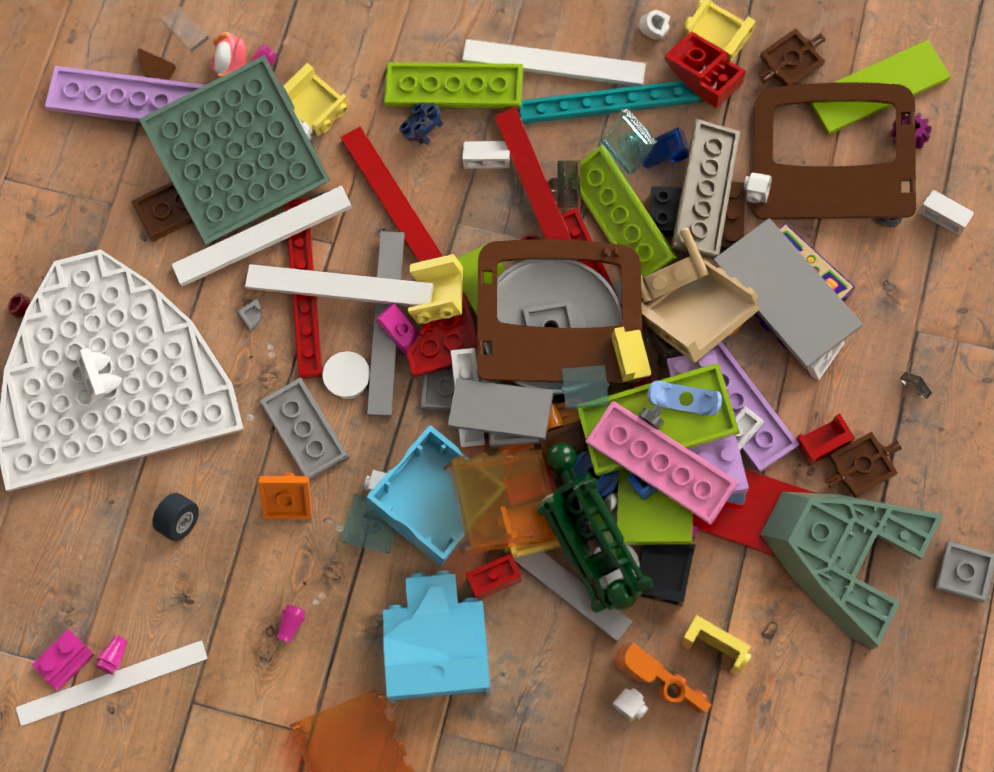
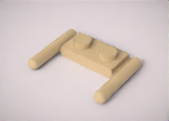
M687 227L682 228L680 234L690 256L645 277L641 275V298L644 303L709 274Z

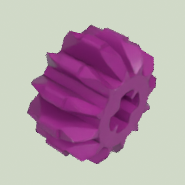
M921 112L915 116V146L919 149L923 148L924 144L929 141L932 126L927 125L929 122L928 118L921 119ZM901 114V125H909V114L907 116ZM894 120L891 136L895 137L894 144H896V120Z

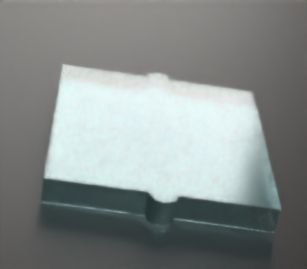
M605 365L562 369L564 386L561 387V390L564 392L566 409L609 405L607 392L609 383L606 381Z

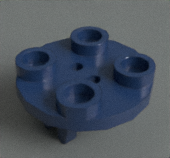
M418 103L413 107L412 114L400 125L399 131L408 141L417 140L420 144L425 143L428 145L430 140L426 135L436 125L438 127L443 125V122L440 120V108L434 103L425 105Z

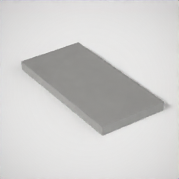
M770 218L714 258L713 263L717 267H721L731 278L736 277L746 288L751 287L758 296L757 302L760 307L757 314L805 369L859 330L863 325Z

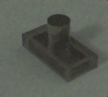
M557 161V178H551L549 186L552 192H558L559 208H581L580 161Z
M647 330V340L658 354V366L668 368L667 359L684 356L651 330Z

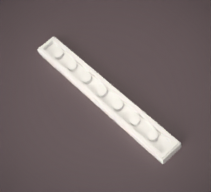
M466 39L462 59L463 63L523 64V71L629 86L643 85L646 63L468 39Z
M337 187L172 264L180 285L183 287L351 209L352 206L343 187Z
M250 264L245 287L250 290L383 304L395 303L396 305L413 307L431 303L434 285L426 282Z

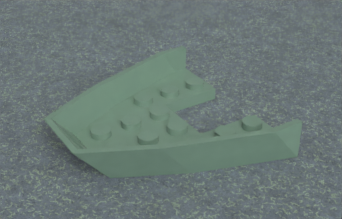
M782 492L761 532V536L793 580L849 638L873 650L879 647L900 602L855 578L875 538L878 537L920 560L923 558L943 515L839 494Z

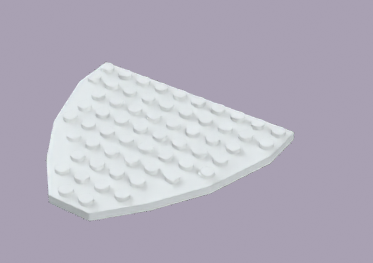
M101 249L53 262L25 312L4 368L0 401V467L7 492L244 431L232 382L194 323L147 279ZM87 348L91 352L102 353L110 358L108 364L98 371V374H112L122 378L117 388L104 394L101 400L91 402L76 360L79 351Z

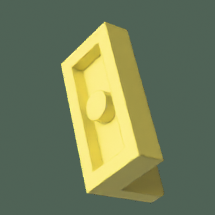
M624 327L615 328L611 338L623 382L649 377L651 369L641 331L625 332Z

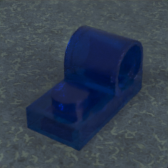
M679 127L637 146L643 166L646 169L666 160L672 162L682 161L688 158L689 153L685 134Z

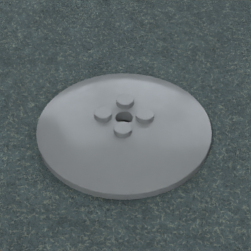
M524 260L511 266L497 278V318L500 322L544 327L546 324L552 323L557 328L617 326L622 323V308L612 287L599 273L576 260ZM483 343L486 354L492 355V343ZM512 382L519 387L553 391V395L575 392L591 385L590 383Z

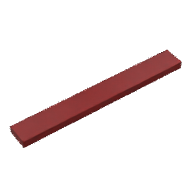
M514 106L494 116L545 239L572 240L518 110Z
M361 126L341 136V141L397 230L404 232V241L416 260L422 262L443 257Z
M308 199L292 200L286 203L285 212L307 202ZM310 227L287 238L290 269L314 271ZM292 294L298 377L302 379L323 377L317 297Z

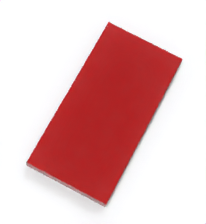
M744 469L749 488L746 491L744 505L726 502L711 525L693 514V525L698 527L697 531L777 557L761 536V532L781 493L815 492Z

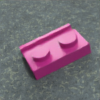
M67 629L32 666L55 690L59 691L94 654Z

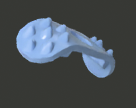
M663 381L652 382L648 390V398L653 405L657 404L664 408L708 416H715L718 413L722 401L720 392ZM683 392L692 393L694 400L691 405L683 406L680 403L679 397Z

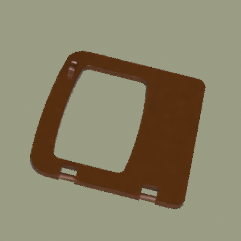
M837 82L771 87L762 91L755 102L754 173L771 176V186L766 203H753L754 215L761 220L769 218L771 220L908 218L913 216L916 211L915 99L911 90L900 84ZM822 102L892 104L896 109V158L892 162L855 166H796L777 164L773 160L774 110L781 106ZM901 114H909V125H901ZM910 181V192L901 193V182Z
M544 239L493 241L481 249L478 257L477 374L480 379L484 381L629 385L640 382L642 378L623 382L611 338L614 329L624 327L625 332L640 330L642 335L641 262L639 255L634 249L626 245L603 242ZM515 260H576L617 265L621 269L622 323L617 326L555 328L500 322L497 318V266L500 262ZM484 272H492V284H484ZM483 343H492V355H483Z

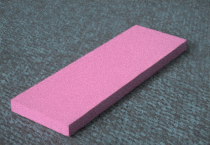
M614 401L611 402L585 441L710 525L739 484L738 481Z

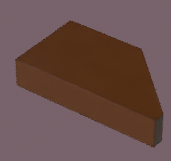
M138 48L137 52L145 77L170 80L176 70V65Z

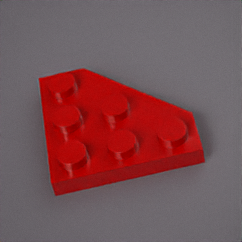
M462 292L461 315L425 323L414 344L410 346L407 351V357L413 378L452 368L451 350L475 348L477 361V335L465 292Z

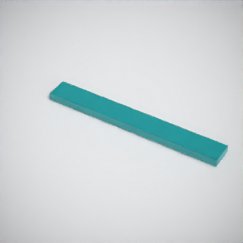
M683 81L522 100L521 109H518L524 125L702 103V98L687 87Z

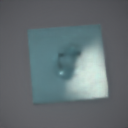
M628 108L620 112L600 141L628 175L636 172L657 143L652 137L651 132L639 122Z
M354 494L341 540L342 543L390 554L396 530L381 519L374 510L369 509L365 505V496Z

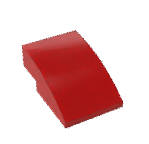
M693 31L664 55L666 63L684 84L716 109L744 83L746 70L727 60L728 52Z

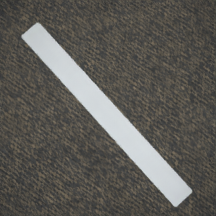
M195 642L115 671L114 675L106 674L16 707L20 725L32 723L206 660L207 655L203 642Z

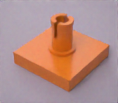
M289 472L284 473L282 476H259L258 484L263 519H312L309 476H295Z

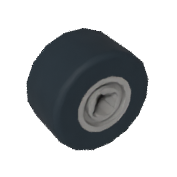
M169 494L156 508L152 525L155 531L172 541L182 540L194 528L199 516V508L195 502L182 494Z

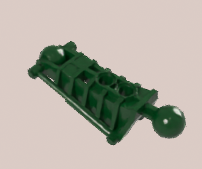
M559 442L553 444L547 451L546 463L552 471L561 474L565 484L554 489L541 504L537 505V513L541 516L544 515L570 564L574 565L593 599L591 602L592 611L598 613L605 609L612 610L614 608L622 611L627 610L635 604L637 597L641 596V591L653 586V581L648 575H642L623 541L625 538L597 490V480L592 477L590 472L579 477L574 470L577 461L576 451L567 443ZM578 500L582 506V509L578 505ZM588 522H590L593 531H590L588 527ZM596 539L601 549L596 554L593 553L588 543ZM620 569L624 579H615L608 585L605 576ZM594 580L601 598L598 597L590 581Z

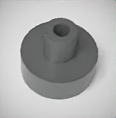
M655 404L652 410L643 408L638 417L659 430L664 423L663 419L659 417L664 409Z

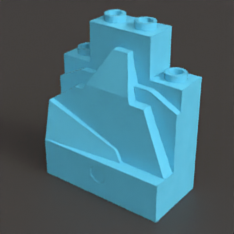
M438 571L434 576H426L425 573H415L411 575V578H405L408 608H403V605L388 606V610H383L387 698L390 703L396 704V700L476 692H486V695H491L483 601H478V598L463 599V603H458L456 575L451 574L450 571Z

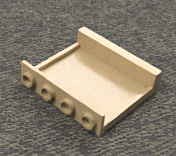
M706 257L702 259L708 270V275L654 298L647 305L642 303V325L694 363L760 310L757 302L758 296L751 287L746 288L736 277L731 278L721 267L716 268Z

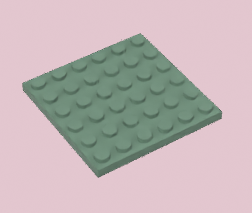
M265 55L139 119L206 245L330 181Z

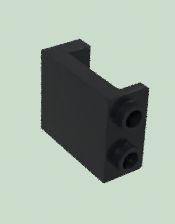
M645 544L639 569L643 576L648 575L651 577L653 586L641 591V596L639 597L682 607L696 545Z

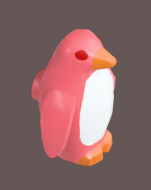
M226 32L214 38L215 57L212 59L211 68L217 74V78L247 64L245 61V42L242 38L238 39L237 36Z

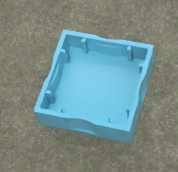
M429 425L407 450L401 462L391 469L366 496L365 505L442 567L503 495L506 486L482 466L464 456L456 445Z

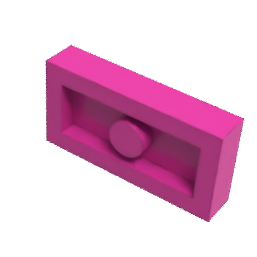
M393 303L375 321L406 356L410 346L414 344L419 336V332L396 304Z

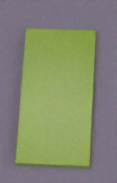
M719 363L659 380L677 385L720 392L722 398L720 409L715 416L662 407L664 410L659 417L663 419L664 423L659 431L687 449L740 434ZM652 383L577 405L586 440L612 401L637 417L643 408L652 410L654 405L651 404L648 398L649 386ZM683 392L679 397V401L683 406L691 405L694 400L690 392ZM587 444L596 476L624 468Z
M625 468L620 469L617 526L625 538L623 540L625 544H692L693 513L659 490L646 500H643L627 480V477L632 473ZM642 479L639 481L643 485V487H646L648 485Z

